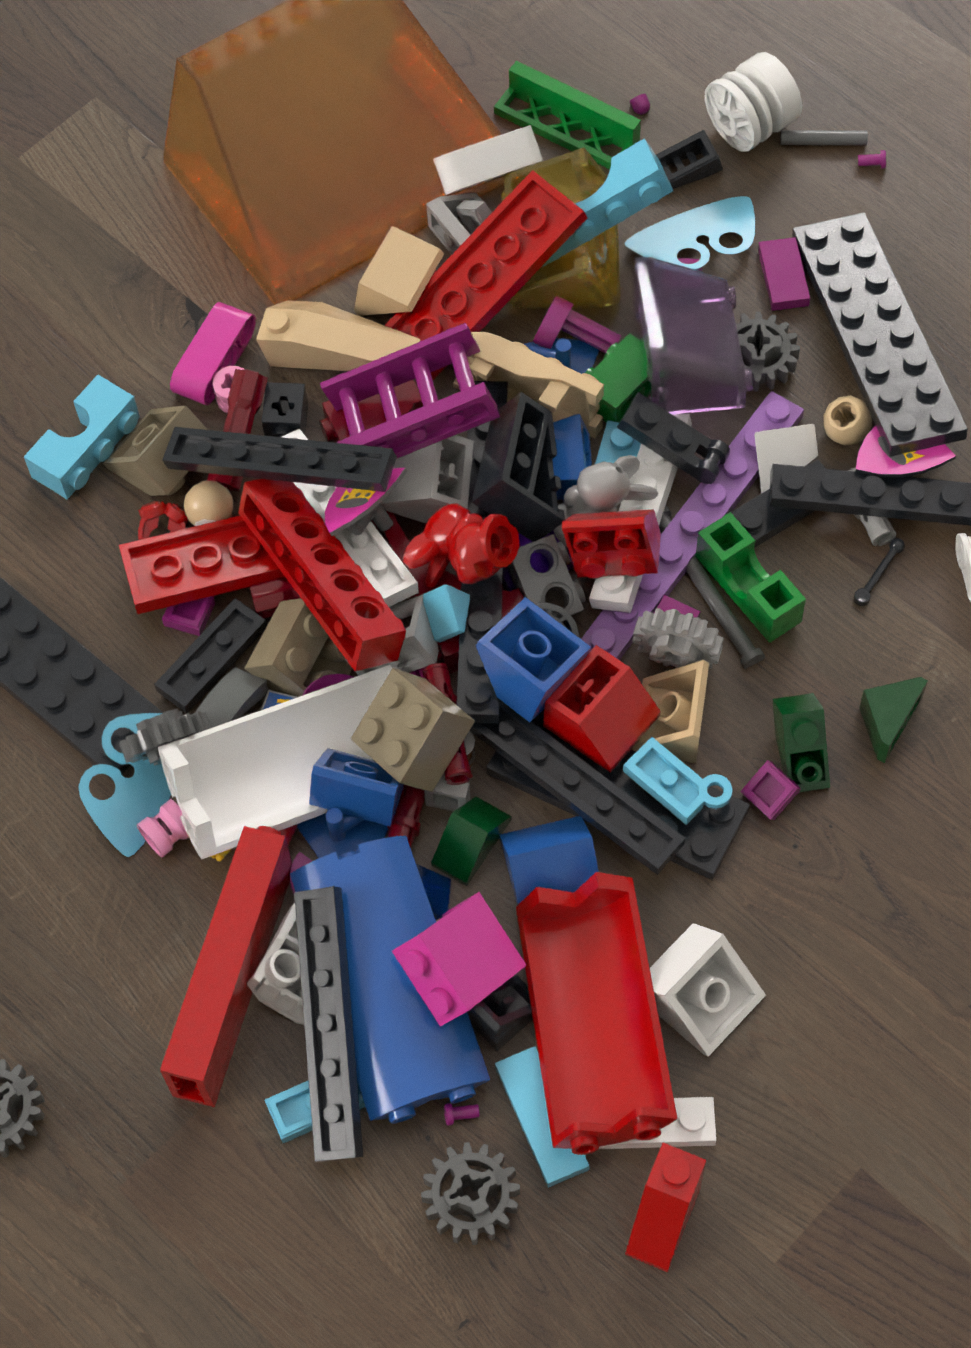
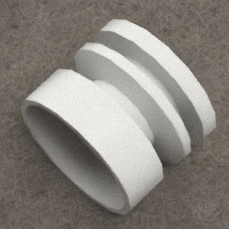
M766 52L755 54L741 63L735 71L725 73L721 79L711 82L705 89L704 100L714 127L731 147L741 152L750 151L759 142L767 140L772 132L781 131L801 116L802 100L794 78L784 64L775 56Z

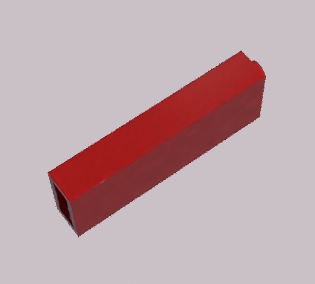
M247 826L243 827L160 1069L173 1097L214 1108L216 1106L253 994L247 983L268 949L290 882L292 859L285 836L274 828L268 826H258L257 829Z

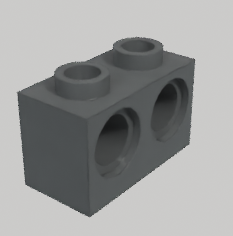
M554 534L519 547L515 559L507 566L515 589L519 588L524 598H528L531 602H545L547 591L553 590L561 594L564 600L563 608L571 616L584 610L582 602H585L584 591L577 579H571L566 566L570 564L568 552L561 541L556 542ZM540 553L547 558L549 564L547 572L539 573L533 570L530 565L531 554ZM552 611V616L557 617V614Z

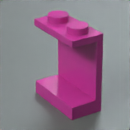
M480 892L442 914L443 917L430 927L392 950L394 956L440 1026L472 1009L526 966V963Z

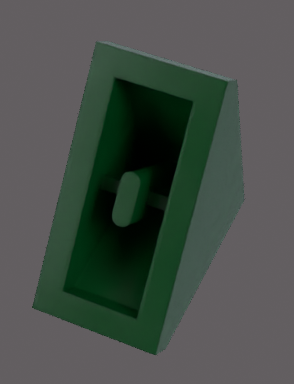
M917 677L863 691L859 709L877 760L883 763L886 762L920 704L928 680Z
M475 796L451 813L432 858L431 866L467 886L498 841L499 835L504 832L512 820V816Z

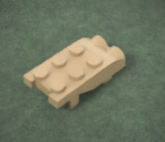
M471 332L481 351L467 357L474 381H507V402L522 392L551 411L553 422L580 414L589 435L593 438L597 437L603 427V416L598 415L597 412L600 409L598 403L604 395V384L600 383L590 374H581L564 366L555 358H546L537 354L520 342H511L501 336L488 332ZM456 378L453 382V387L459 389Z

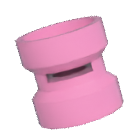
M172 799L160 807L159 813L156 816L146 817L136 825L145 841L161 858L173 850V844L179 839L186 840L189 837L180 819L182 811Z

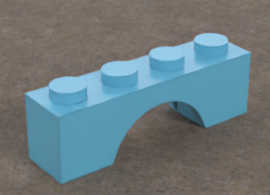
M645 138L611 158L610 172L603 185L587 199L575 203L585 212L588 217L587 220L542 267L559 259L571 250L590 241L595 236L624 221L650 204L657 202L673 191L658 157Z

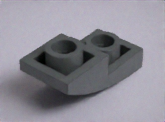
M234 667L211 690L196 712H206L211 728L241 718L245 712L267 694V680Z

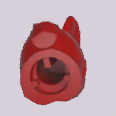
M458 503L448 504L437 510L428 519L423 533L414 537L407 545L403 555V562L410 569L424 566L429 562L425 577V585L429 589L437 585L449 561H451L460 582L463 584H476L477 582L487 580L501 568L507 567L513 562L520 547L519 534L516 527L509 523L506 516L490 514L483 520L480 515L476 513L471 514L468 509Z

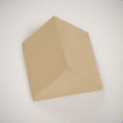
M391 226L358 284L354 308L355 313L358 316L412 312L444 255L443 251L434 245Z
M702 660L643 678L642 685L660 709L661 714L633 746L632 750L637 752L653 737L679 760L696 763L709 670L708 662Z

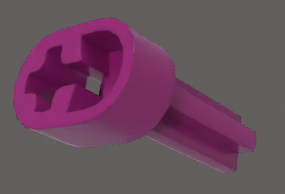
M556 295L532 341L541 347L551 349L560 330L606 353L611 345L619 342L621 335L571 310L574 304Z

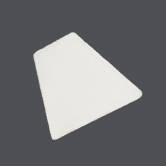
M814 424L755 432L761 494L770 489V471L773 464L805 467L818 456Z

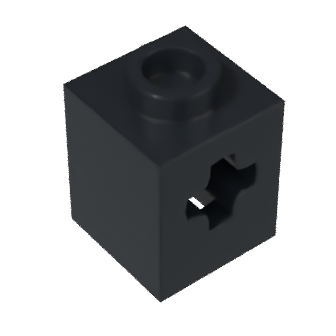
M267 382L261 421L264 436L282 437L297 429H300L305 435L308 414L305 384Z

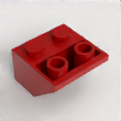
M654 509L573 514L562 521V531L578 578H600L602 576L617 575L640 576L642 574L658 573L661 533Z
M596 645L545 701L543 727L611 773L657 720L661 711L632 669Z

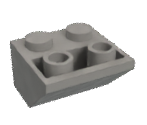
M454 435L396 459L393 469L406 467L407 472L387 498L381 502L384 509L423 523H427L428 519L437 510L448 504L458 503L467 509L474 441Z

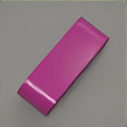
M217 302L175 367L170 381V390L201 404H211L216 397L212 385L213 378L222 368L235 366L254 333L256 325L255 315L222 302Z

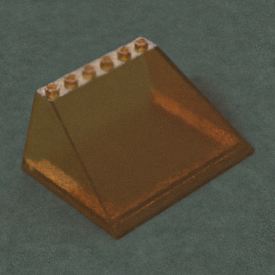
M287 0L177 58L163 160L267 297L276 305L287 300L295 301L374 257L391 226L410 235H414L428 227L426 203L440 196H448L445 195L433 159L502 134L403 0ZM526 168L449 195L475 192L479 197H482L525 173Z

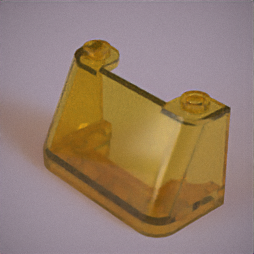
M585 147L504 174V191L501 193V198L503 201L532 170L573 203L583 201L593 195L603 185L607 176ZM618 224L571 250L559 259L541 267L508 301V304H512L517 309H549L556 295L573 303L572 308H604L618 304L621 296Z

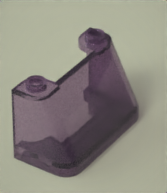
M642 257L634 259V311L636 319H641L647 354V376L651 382V396H649V399L671 414L745 408L746 392L753 390L751 368H744L733 309H736L735 286H728L726 278L653 257Z

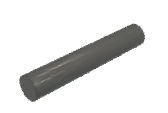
M867 130L780 131V145H867L868 141Z

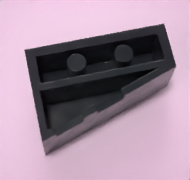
M520 392L498 409L499 418L490 421L472 503L489 514L506 516L509 523L516 527L518 533L534 542L542 539L560 526L562 521L565 520L564 510L558 509L556 492L561 489L560 477L554 476L552 459L557 456L552 412Z

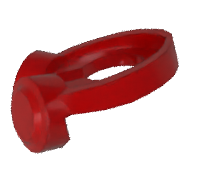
M153 501L143 505L138 510L141 517L138 527V540L149 538L151 532L158 528L159 517L164 514L169 518L168 530L170 532L186 529L185 525L188 519L184 509L176 503L168 502L165 504L163 501Z

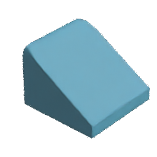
M442 585L423 595L424 607L435 641L440 643L465 632L470 602L469 594L452 586Z

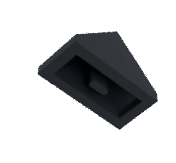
M517 975L511 977L467 1011L473 1028L496 1051H499L533 1020L528 986Z

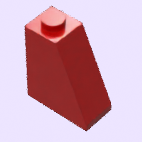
M664 1142L662 1143L643 1191L625 1255L665 1272L669 1271L701 1189L706 1165L705 1159Z

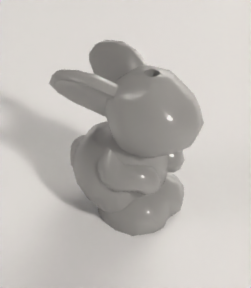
M627 455L618 458L614 463L603 461L583 469L579 474L577 485L570 487L566 491L563 504H558V509L564 510L565 519L573 514L617 512L616 506L623 500H653L658 496V492L650 486L630 484L629 479L639 469L640 461L635 456ZM561 524L554 529L556 538L567 547Z

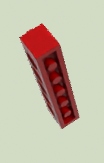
M256 479L244 482L238 511L239 515L353 670L356 672L398 661L406 636V629L402 621L394 615L380 592L376 591L368 581L361 567L352 560L341 541L335 536H331L322 516L310 505L302 490L294 482Z

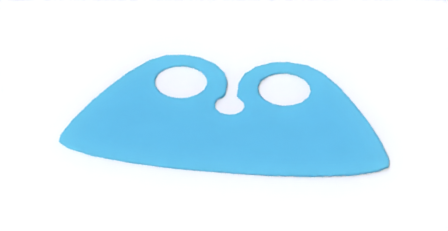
M747 196L732 197L706 204L649 226L631 236L624 244L635 253L666 267L680 271L696 270L705 266L710 258V253L706 246L696 241L698 236L705 235L709 237L710 246L719 253L737 254L749 249L755 236L753 204ZM733 232L739 234L743 242L736 248H726L719 243V238L724 233ZM693 248L700 252L701 258L694 264H684L677 259V254L682 249Z
M162 713L130 714L110 721L102 734V748L106 755L121 765L126 764L123 753L116 751L111 744L113 732L118 728H128L134 734H137V723ZM142 759L135 763L128 762L127 764H131L135 769L134 775L130 778L122 776L120 770L111 765H93L82 775L78 786L80 798L95 824L111 844L126 857L134 855L145 842L136 825L146 817L156 816L159 813L160 807L171 796L162 764L154 766V763L150 764L149 759L145 761ZM97 774H106L115 783V792L107 800L96 799L89 791L90 780Z

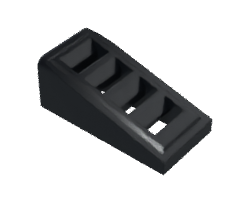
M704 130L656 154L672 189L709 177L723 170L720 157ZM702 153L703 158L697 160L695 155ZM688 158L691 164L685 167L681 160ZM672 163H674L676 168L678 169V171L673 174L667 166Z

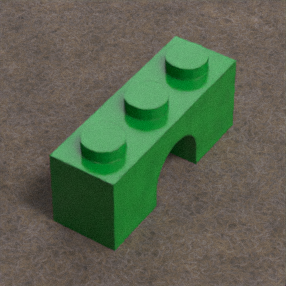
M729 512L698 532L696 558L770 643L802 622L806 598L781 570L770 576L763 569L755 554L754 538L734 515Z

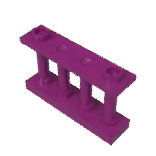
M464 323L447 329L435 336L321 382V388L335 410L338 411L343 408L350 437L336 443L392 448L398 459L499 418L500 414L497 405L485 383L482 382L475 385L467 357L481 351L468 325ZM453 364L460 392L438 400L430 372ZM416 378L423 407L401 415L394 387ZM379 394L387 422L365 430L358 402Z

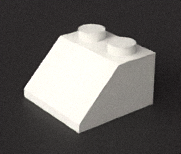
M694 923L650 967L658 1015L703 1055L708 1057L766 996L724 934Z

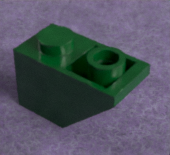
M814 693L772 699L775 735L783 772L801 788L800 792L830 788L824 708Z

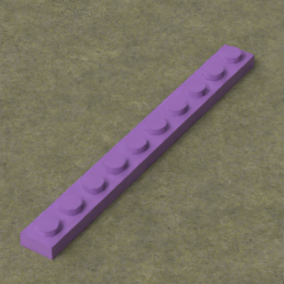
M772 391L767 395L729 445L730 454L725 463L718 466L720 472L715 482L712 484L701 482L662 532L658 573L643 574L631 613L603 609L581 638V640L591 646L590 651L597 645L618 660L622 658L633 643V632L638 617H643L645 611L654 613L663 596H668L686 573L688 563L696 556L698 532L729 512H732L758 478L759 469L755 432L797 426L803 418V408Z

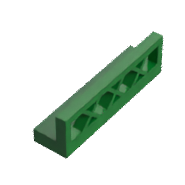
M517 60L509 69V88L494 105V114L520 127L531 125L533 133L609 170L612 157L603 153L600 148L601 146L614 144L622 148L620 151L622 152L640 141V119ZM516 97L527 102L529 109L516 111L508 106ZM553 115L559 118L560 123L547 126L541 123L538 117ZM583 129L589 132L591 136L590 139L578 141L570 137L569 132Z

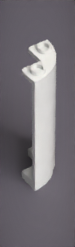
M391 665L158 747L172 797L176 796L182 811L180 819L201 860L237 847L244 826L255 829L258 826H268L280 831L323 815L328 811L324 808L309 805L313 765L327 748L373 760L350 738L392 669Z

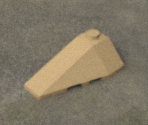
M290 300L266 308L256 338L270 367L350 371L421 341L414 336L323 302Z

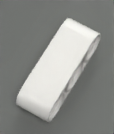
M529 125L434 158L433 161L445 195H449L542 162L543 159L532 127Z

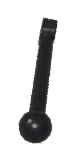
M894 538L889 544L890 550L864 588H860L855 592L854 602L857 605L865 606L869 603L870 592L895 555L904 551L905 543L902 539Z

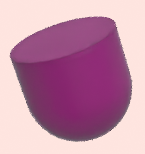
M646 93L638 95L629 101L636 114L644 115L650 110V102Z

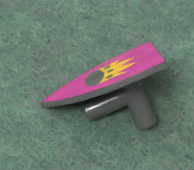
M406 467L393 469L386 492L337 487L330 497L325 510V525L331 536L346 528L355 535H361L371 520L374 521L379 531L388 530L393 525V521L381 502L387 498L407 472Z

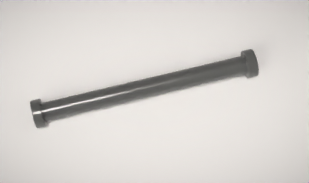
M665 505L659 524L661 534L672 521L670 518L672 513L667 505ZM694 556L688 563L686 572L741 655L740 663L744 669L764 660L765 654L761 648L754 647L698 559Z

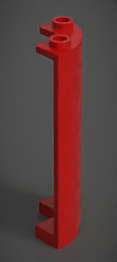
M595 872L575 892L536 887L516 906L523 958L526 963V977L553 1148L572 1149L574 1154L585 1155L597 1151L600 1146L617 1144L633 1139L651 1140L661 1135L662 1128L678 1118L633 878Z

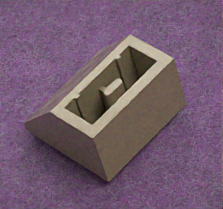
M300 598L279 603L245 669L252 675L267 680V687L272 691L300 697L306 688L318 678L329 674L349 675L352 667Z

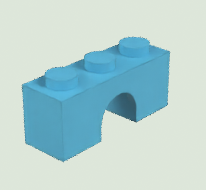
M97 375L73 401L80 423L87 426L86 430L75 437H62L48 429L24 456L31 477L65 499H68L75 490L81 489L86 484L90 473L100 462H104L110 457L114 446L125 434H129L134 430L140 418L134 396L100 375Z

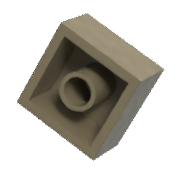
M392 668L350 739L400 784L433 792L475 720L425 678Z

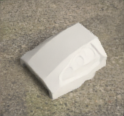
M294 903L283 918L269 948L247 985L260 1002L293 1022L304 1025Z

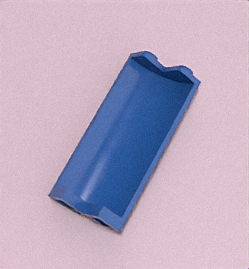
M406 836L388 837L357 845L358 849L356 851H350L341 856H338L337 852H333L290 873L295 892L332 886L342 888L357 1082L370 1121L389 1118L391 1124L400 1123L415 1117L414 1109L430 1100L449 1098L451 1103H458L470 1099L476 1095L474 1088L490 1080L468 1013L466 1012L440 1026L392 952V950L417 936L436 922Z

